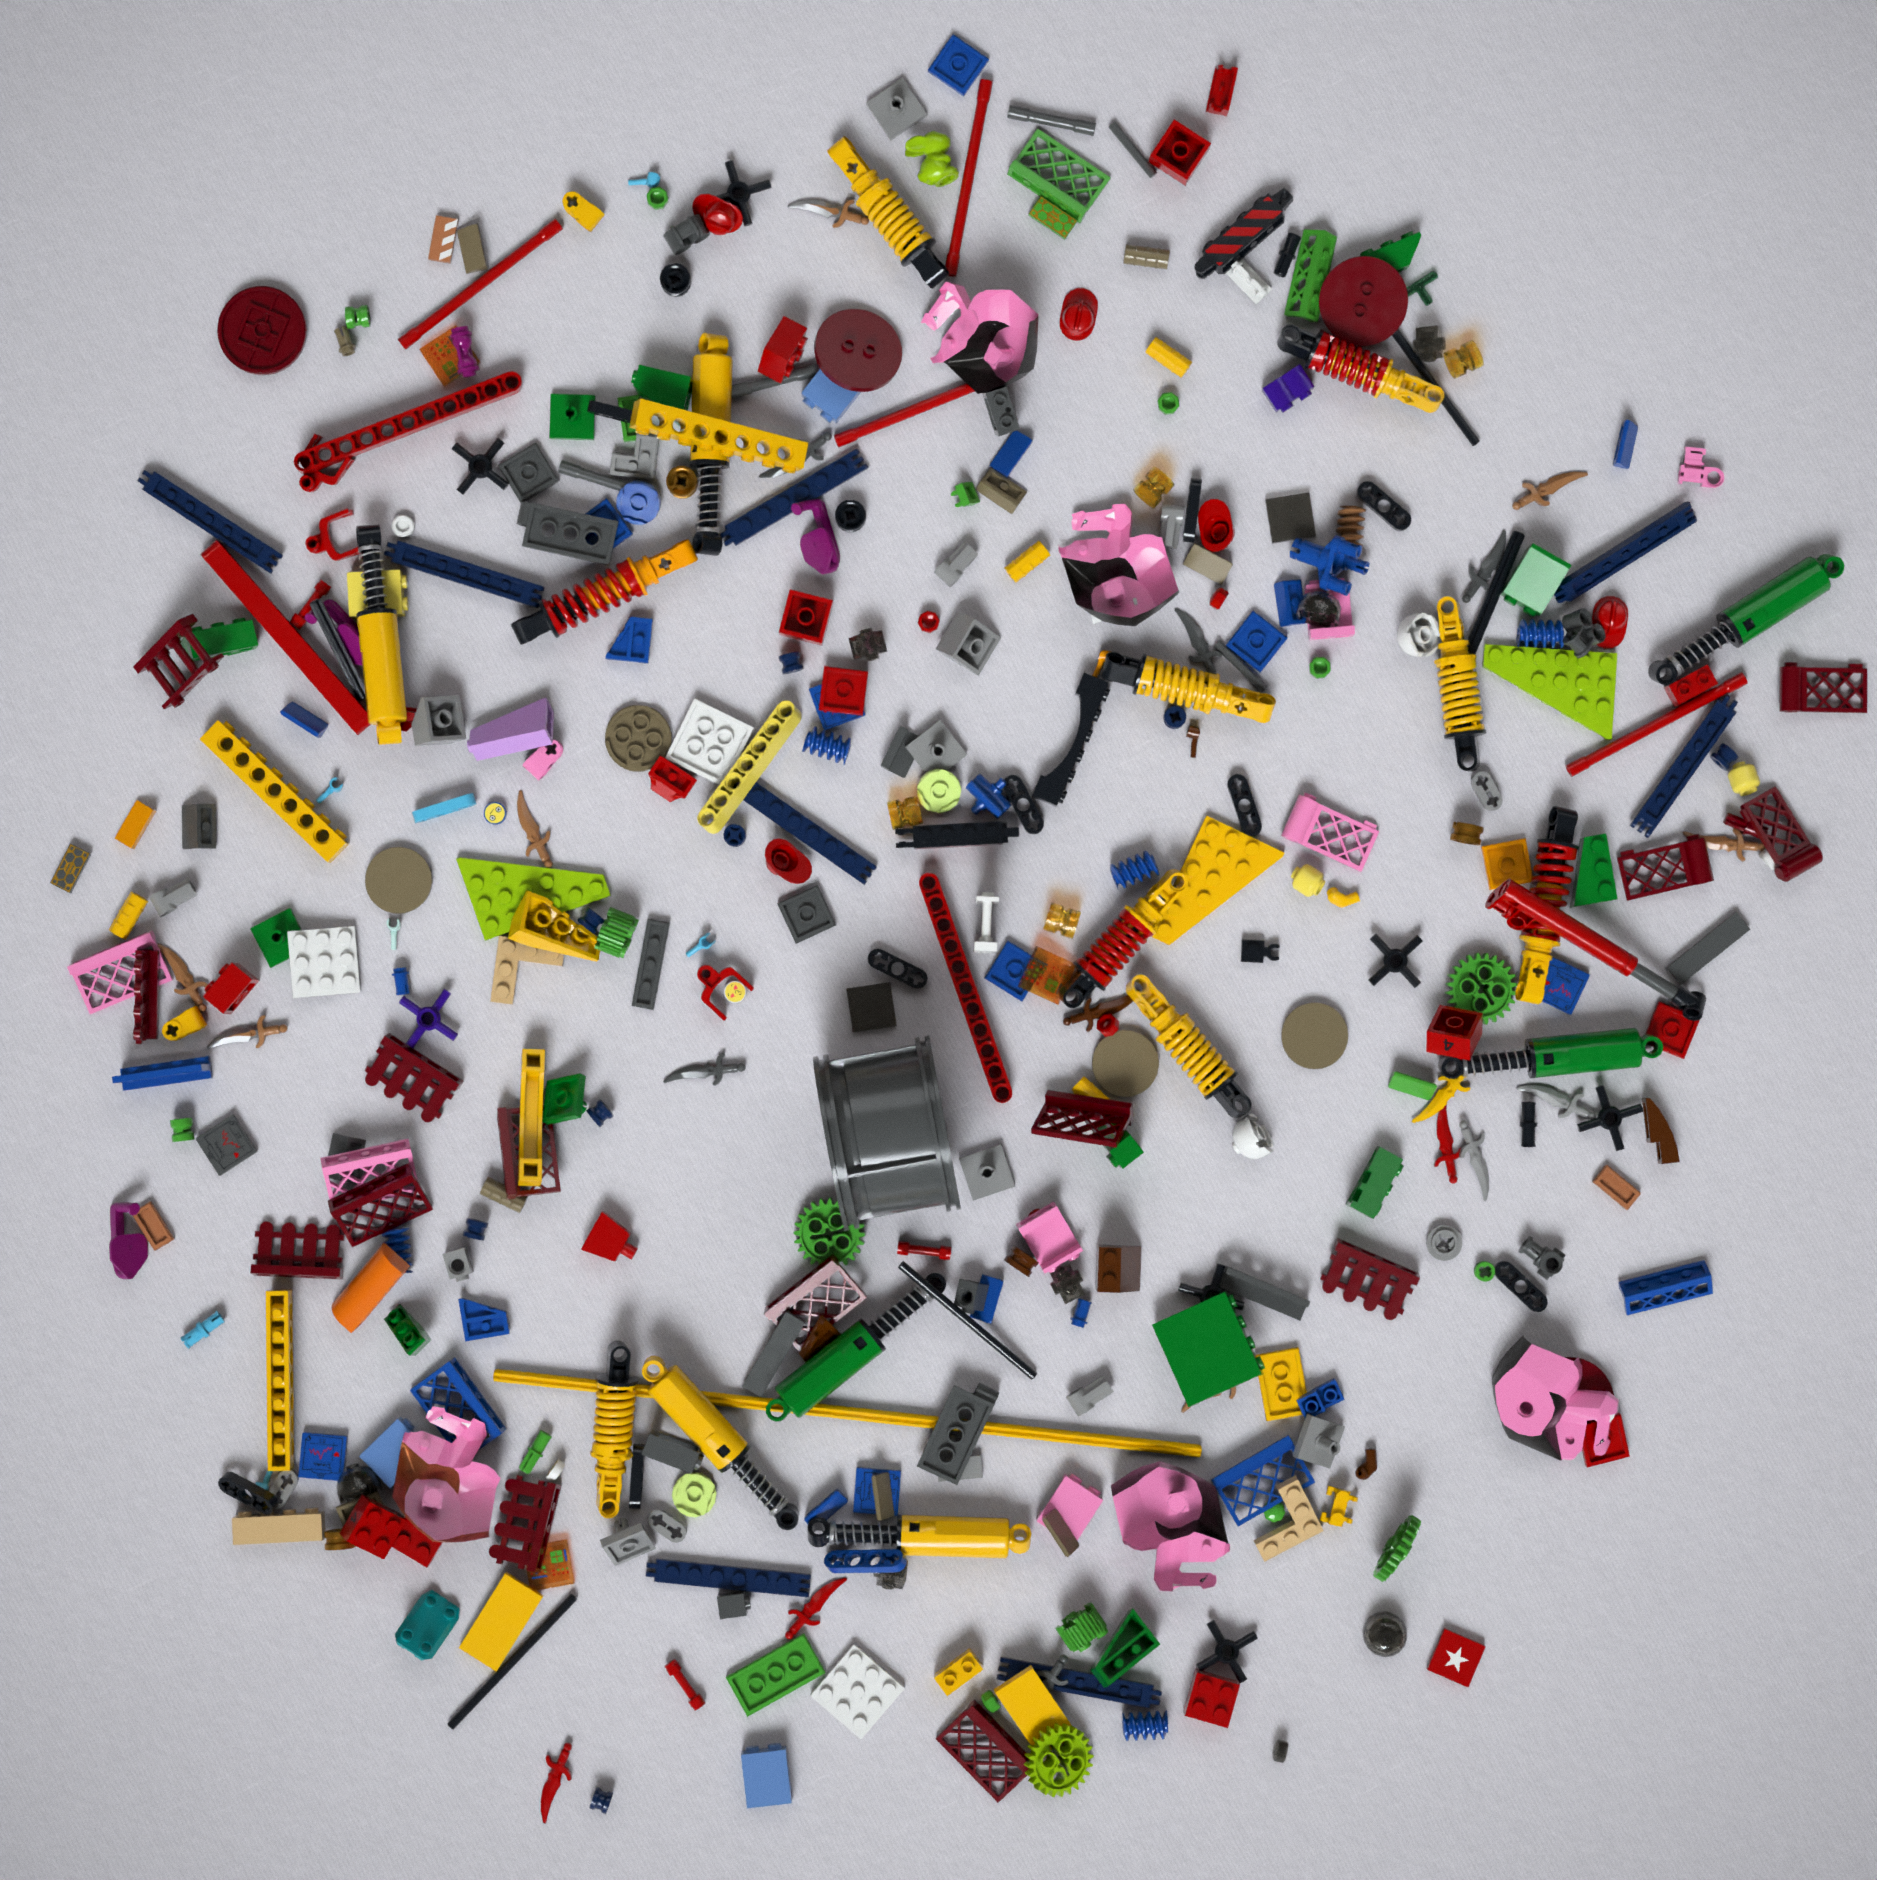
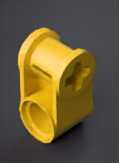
M568 192L563 197L562 203L565 211L589 232H592L605 215L599 208L588 202L577 192ZM575 199H577V206L575 207L572 205L571 207H569L570 205L568 201H574Z
M196 1005L166 1022L162 1027V1034L168 1040L178 1041L189 1034L203 1029L207 1026V1023ZM170 1026L178 1027L179 1030L176 1031V1036L169 1035L171 1031Z

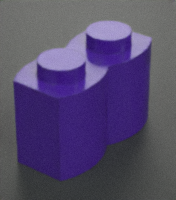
M1299 364L1265 386L1262 392L1275 412L1281 410L1284 413L1294 406L1292 402L1300 398L1302 401L1312 395L1310 390L1314 388V385Z

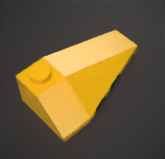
M526 891L512 918L508 939L534 948L595 962L599 960L600 950L594 948L597 943V936L583 925H578L571 920L569 914L558 910L548 898Z

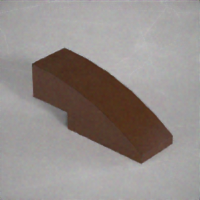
M1642 1098L1647 1143L1656 1142L1658 1164L1680 1162L1677 1145L1665 1117L1650 1098Z

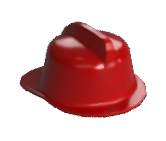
M708 193L700 194L694 199L692 205L694 215L699 214L707 229L713 234L725 235L735 232L742 225L743 216L737 206Z
M1076 288L1065 296L1060 315V329L1068 339L1081 341L1087 338L1093 331L1098 301L1091 291L1084 288Z
M1210 499L1204 502L1198 512L1201 541L1207 550L1219 552L1228 547L1235 536L1231 514L1228 506L1219 499Z
M1605 596L1595 604L1593 609L1592 624H1600L1606 636L1604 642L1597 644V646L1604 649L1618 646L1626 634L1628 608L1618 597Z
M778 838L773 839L766 846V866L771 873L781 876L786 881L794 884L804 883L810 878L812 866L809 859L790 842Z

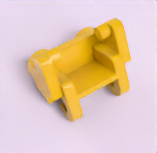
M1328 1485L1326 1495L1331 1496L1332 1492H1335L1330 1518L1326 1517V1512H1322L1320 1521L1342 1527L1344 1522L1352 1524L1353 1519L1344 1517L1348 1501L1357 1502L1358 1497L1350 1495L1351 1491Z

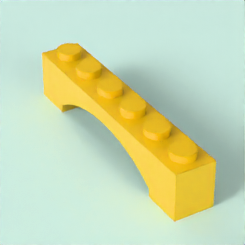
M522 1049L518 1186H541L544 1049Z

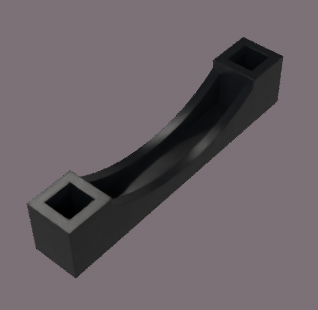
M1086 673L1083 674L1075 693L1080 701V722L1075 741L1067 756L1058 767L1047 776H1040L1032 797L1057 807L1058 802L1063 804L1067 791L1064 790L1067 782H1072L1076 771L1072 770L1075 762L1080 763L1085 752L1081 750L1084 741L1089 742L1093 730L1090 729L1092 721L1097 722L1102 710L1098 709L1101 700L1106 702L1110 693V689L1107 688L1108 682Z

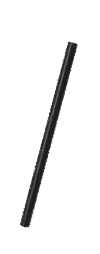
M1397 330L1392 337L1422 378L1428 383L1439 386L1407 340ZM1444 392V399L1441 404L1471 445L1475 446L1480 440Z
M904 1261L900 1263L898 1268L1027 1377L1031 1380L1035 1378L1037 1373L907 1263Z
M570 1594L447 1723L451 1729L454 1730L577 1601L573 1594Z

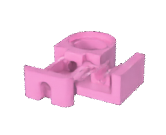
M1684 447L1685 464L1679 466L1678 484H1682L1683 481L1700 483V487L1716 488L1722 485L1724 473L1719 468L1705 467L1702 462V456L1706 454V449ZM1712 471L1719 474V481L1716 484L1709 483L1707 479L1708 474Z

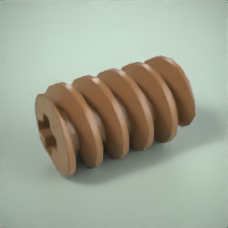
M1340 506L1343 509L1338 511V515L1343 518L1338 519L1337 524L1343 527L1337 528L1336 532L1341 537H1344L1346 541L1362 545L1363 547V544L1357 542L1358 539L1364 538L1363 535L1358 534V531L1365 528L1359 525V522L1365 521V518L1359 516V513L1366 512V509L1358 506Z

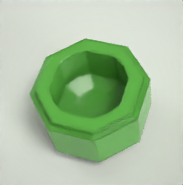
M661 187L651 188L646 195L648 205L655 210L664 209L669 202L667 191Z
M1172 392L1163 393L1157 401L1159 411L1165 415L1174 414L1179 407L1178 397Z
M1315 657L1309 664V672L1316 679L1325 678L1331 671L1330 662L1324 657Z
M1280 1502L1263 1513L1267 1520L1277 1522L1282 1520L1285 1509Z
M991 1690L981 1694L982 1703L987 1710L994 1713L1001 1708L999 1701Z

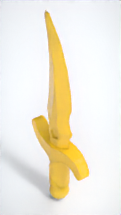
M1445 1076L1439 1077L1438 1080L1447 1081V1085L1437 1091L1429 1105L1412 1122L1416 1123L1426 1120L1438 1113L1446 1106L1447 1101L1454 1097L1456 1090L1461 1092L1470 1091V1087L1464 1088L1460 1085L1465 1077L1459 1076L1455 1079H1449Z

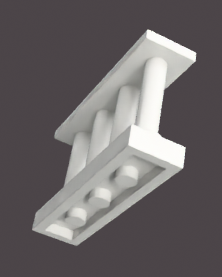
M981 892L980 896H976L975 904H982L981 937H979L978 941L974 942L973 953L996 954L997 942H993V938H991L992 905H998L999 897H995V893Z

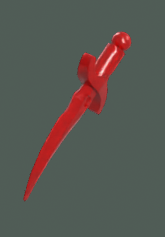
M1446 1104L1439 1111L1437 1118V1138L1440 1142L1439 1149L1442 1152V1156L1435 1160L1434 1167H1437L1440 1162L1445 1161L1447 1173L1450 1176L1449 1182L1455 1184L1458 1178L1455 1176L1457 1173L1454 1160L1459 1158L1461 1148L1455 1154L1452 1151L1454 1141L1448 1125Z
M847 1578L834 1580L823 1586L812 1596L809 1603L804 1604L802 1611L798 1609L788 1610L789 1615L796 1614L798 1619L789 1628L790 1631L785 1633V1637L792 1639L794 1634L796 1635L804 1624L810 1626L820 1624L819 1620H811V1616L821 1610L830 1595L847 1581Z
M570 1743L564 1744V1749L561 1750L557 1762L552 1761L550 1755L546 1756V1762L552 1770L548 1773V1780L542 1790L541 1815L543 1823L547 1822L551 1802L561 1785L562 1773L566 1775L568 1781L572 1780L571 1771L565 1766L572 1749Z

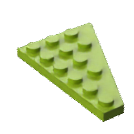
M1483 645V668L1517 686L1532 697L1539 699L1542 703L1551 706L1571 720L1580 723L1588 730H1592L1605 740H1612L1617 653L1589 651L1585 656L1576 658L1573 650Z
M468 858L456 859L485 941L509 933L512 918L526 891L548 898L553 902L552 905L561 912H568L611 896L605 877L602 874Z

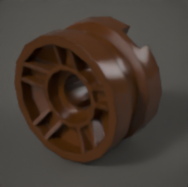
M1013 1245L1011 1254L1007 1255L1004 1261L1030 1277L1032 1268L1036 1267L1039 1262Z

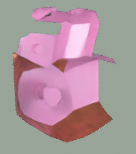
M432 1406V1409L426 1415V1419L456 1434L457 1439L450 1443L424 1431L405 1432L401 1444L392 1497L404 1516L433 1542H466L489 1537L496 1488L501 1477L488 1465L473 1462L475 1455L487 1436L485 1423L475 1418L470 1422L447 1413L445 1408Z

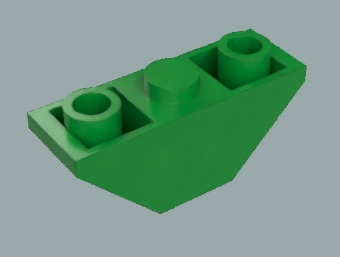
M1413 231L1401 236V240L1394 243L1393 240H1389L1381 244L1380 249L1375 251L1372 248L1360 253V256H1372L1382 259L1392 265L1398 272L1404 271L1411 263L1420 241L1421 233L1414 234Z
M401 1304L393 1309L384 1319L409 1356H416L431 1341L425 1329Z

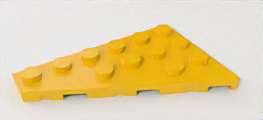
M1206 816L1180 870L1187 877L1188 885L1175 899L1174 903L1164 911L1162 920H1158L1153 927L1157 933L1152 938L1167 945L1172 944L1284 856V852ZM1177 876L1173 886L1179 884L1180 876Z

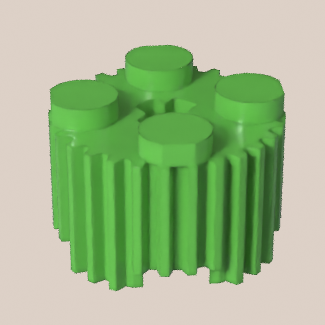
M610 907L607 919H605L600 929L594 948L615 957L624 958L639 919Z
M1091 1602L1084 1605L1086 1609L1083 1611H1073L1061 1620L1063 1625H1058L1055 1628L1069 1650L1073 1652L1077 1650L1082 1652L1091 1646L1090 1641L1096 1637L1099 1639L1108 1633L1106 1623Z

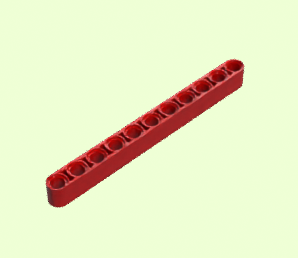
M513 371L498 375L304 450L294 457V465L300 473L305 475L344 461L347 457L352 458L515 395L522 389V379L518 373ZM509 378H516L518 380V385L515 388H509L506 385ZM495 386L498 391L494 396H488L485 393L487 387ZM468 394H474L477 396V400L473 404H468L465 402V397ZM447 402H454L456 409L452 412H447L444 410V406ZM425 411H435V417L432 420H426L423 417ZM406 418H412L415 420L413 427L405 428L403 421ZM385 426H392L394 432L390 436H384L382 429ZM371 434L373 436L372 442L370 444H363L361 442L363 435ZM342 443H352V449L349 452H342L340 449ZM323 450L331 451V457L328 460L320 459V453ZM309 458L311 463L309 467L301 468L299 467L300 460Z
M218 540L207 547L200 554L351 729L357 735L361 734L371 725L368 723L367 710Z
M925 873L919 880L920 890L994 1100L999 1103H1006L1012 1097V1089L940 882L935 874ZM926 877H932L936 884L934 888L926 889L922 884L923 880ZM933 898H939L942 900L943 906L939 910H933L930 907V901ZM947 919L950 923V928L947 931H940L937 927L939 920ZM954 940L957 943L956 951H946L944 947L946 941ZM955 961H961L964 963L965 969L961 973H955L952 970V964ZM962 982H969L971 984L972 991L969 994H962L960 992L959 985ZM969 1003L978 1004V1014L973 1016L968 1014L966 1010ZM980 1023L984 1024L987 1029L986 1034L981 1037L974 1033L975 1025ZM987 1044L991 1045L994 1049V1054L988 1058L984 1057L981 1053V1048ZM994 1065L1001 1069V1075L995 1079L991 1078L988 1073L989 1068ZM1003 1086L1008 1089L1009 1094L1006 1099L1001 1100L997 1098L996 1090Z

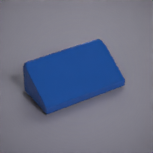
M1626 420L1621 424L1612 464L1615 467L1629 469L1638 431V426L1630 420Z
M1019 431L1012 432L989 466L1008 478L1033 443V440Z
M1301 580L1275 583L1274 590L1280 627L1306 624L1307 618Z
M290 702L280 711L281 715L317 738H321L328 728V723L295 702Z
M982 1274L980 1283L989 1285L984 1311L975 1310L974 1314H970L971 1318L992 1323L1004 1280Z
M838 1488L805 1515L804 1521L808 1524L810 1520L817 1517L827 1520L848 1502V1499Z

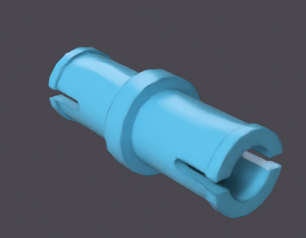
M215 1311L214 1314L203 1322L199 1321L196 1323L195 1328L180 1337L182 1342H185L184 1345L190 1349L191 1346L203 1337L207 1338L210 1336V1332L222 1323H225L224 1318H221V1314Z

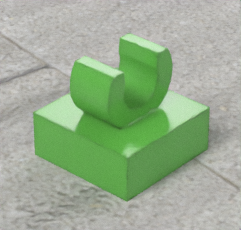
M973 482L956 485V490L951 492V496L958 495L960 502L956 503L955 507L973 506L980 502Z

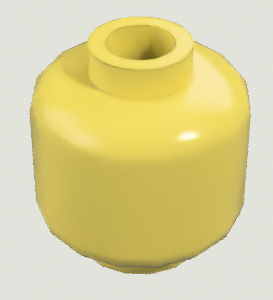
M1744 761L1734 764L1732 766L1733 769L1728 773V779L1733 792L1740 794V796H1747L1756 792L1757 787L1760 785V779L1755 766L1745 764Z
M1305 864L1301 868L1296 867L1291 875L1293 888L1307 897L1317 896L1325 885L1323 873L1309 864Z

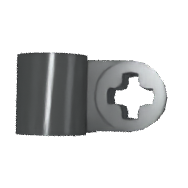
M696 214L691 217L687 216L686 220L677 226L672 225L671 229L663 237L674 255H679L688 250L692 244H697L706 239L710 232L700 215Z
M1582 608L1563 616L1562 624L1567 632L1563 638V643L1570 646L1576 658L1585 656L1592 646L1604 642L1606 636L1603 627L1597 623L1592 624V616L1587 609Z

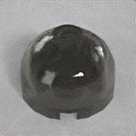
M1318 588L1317 591H1310L1301 598L1297 607L1296 617L1300 620L1302 616L1306 618L1305 623L1317 627L1329 628L1331 623H1335L1336 627L1339 625L1341 618V605L1338 599L1330 594V590L1325 591Z
M358 1463L347 1466V1471L340 1475L336 1484L337 1495L342 1504L347 1503L348 1499H358L362 1494L366 1496L377 1492V1489H383L378 1475L370 1467L359 1466Z
M1388 1611L1377 1612L1367 1619L1368 1621L1363 1627L1362 1635L1366 1647L1372 1653L1381 1657H1390L1398 1654L1404 1648L1407 1641V1628L1403 1620L1396 1614Z

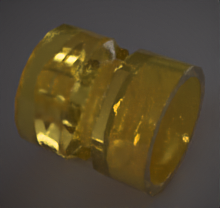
M1473 340L1460 345L1459 350L1453 348L1443 353L1445 364L1454 379L1467 374L1468 369L1474 371L1484 366L1482 355Z
M1155 466L1145 475L1146 480H1141L1133 489L1134 493L1153 509L1161 502V495H1167L1175 486L1173 481Z
M917 796L907 797L904 802H901L899 799L887 802L893 830L905 828L907 823L910 826L923 824Z
M1051 902L1043 930L1052 933L1060 931L1061 936L1073 939L1081 911L1071 908L1064 910L1062 905Z

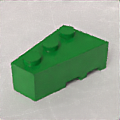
M238 618L232 620V624L224 625V622L211 624V628L202 629V626L193 627L192 632L211 658L221 653L230 656L254 650L258 647L253 621ZM183 637L181 640L182 646L192 660H201L187 639Z
M1600 834L1580 838L1570 908L1617 900L1607 835Z
M1103 1125L1098 1127L1097 1129L1100 1131L1108 1127L1106 1125ZM1125 1130L1117 1148L1104 1146L1109 1153L1106 1156L1107 1159L1116 1168L1119 1166L1124 1169L1144 1153L1127 1130ZM1112 1133L1103 1137L1114 1139L1115 1136Z
M1377 1146L1345 1205L1374 1219L1383 1205L1381 1203L1384 1197L1388 1196L1393 1187L1391 1183L1394 1177H1398L1404 1167L1401 1164L1403 1159Z
M1133 1608L1127 1611L1090 1669L1104 1688L1111 1685L1160 1645L1159 1641Z

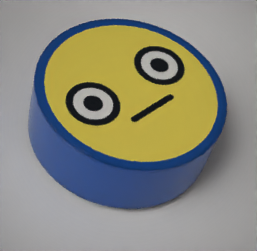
M492 802L485 807L484 817L490 824L498 825L506 819L507 812L502 804Z

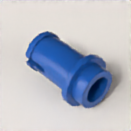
M407 968L393 969L394 973H392V976L395 979L396 995L410 994L407 976L409 971H407Z
M1078 1298L1073 1318H1070L1072 1325L1084 1328V1325L1088 1323L1086 1319L1092 1302Z

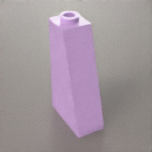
M547 698L540 699L470 730V739L467 740L469 752L473 753L476 760L479 761L552 745L554 712Z

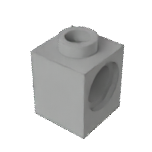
M467 1247L442 1254L449 1279L456 1278V1282L469 1279L468 1274L474 1271ZM456 1259L464 1262V1269L462 1271L454 1269L453 1263Z

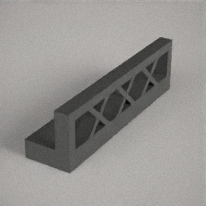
M1229 1266L1225 1267L1219 1286L1301 1321L1305 1308L1311 1302Z

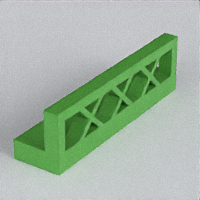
M1303 230L1285 308V316L1300 317L1309 322H1318L1320 315V290L1330 271L1337 236L1325 230ZM1310 236H1316L1315 243L1309 248ZM1310 257V265L1304 269V261ZM1305 278V286L1299 290V282ZM1300 299L1299 311H1293L1294 304Z

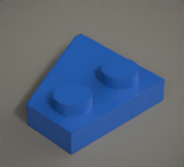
M630 617L610 651L607 652L605 659L649 664L653 619Z
M464 1298L458 1299L465 1342L510 1334L507 1311Z

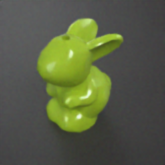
M931 131L924 136L917 135L911 137L905 143V156H926L917 175L920 182L942 187L954 182L959 177L957 168L951 166V157L946 154L951 146V139L946 134Z

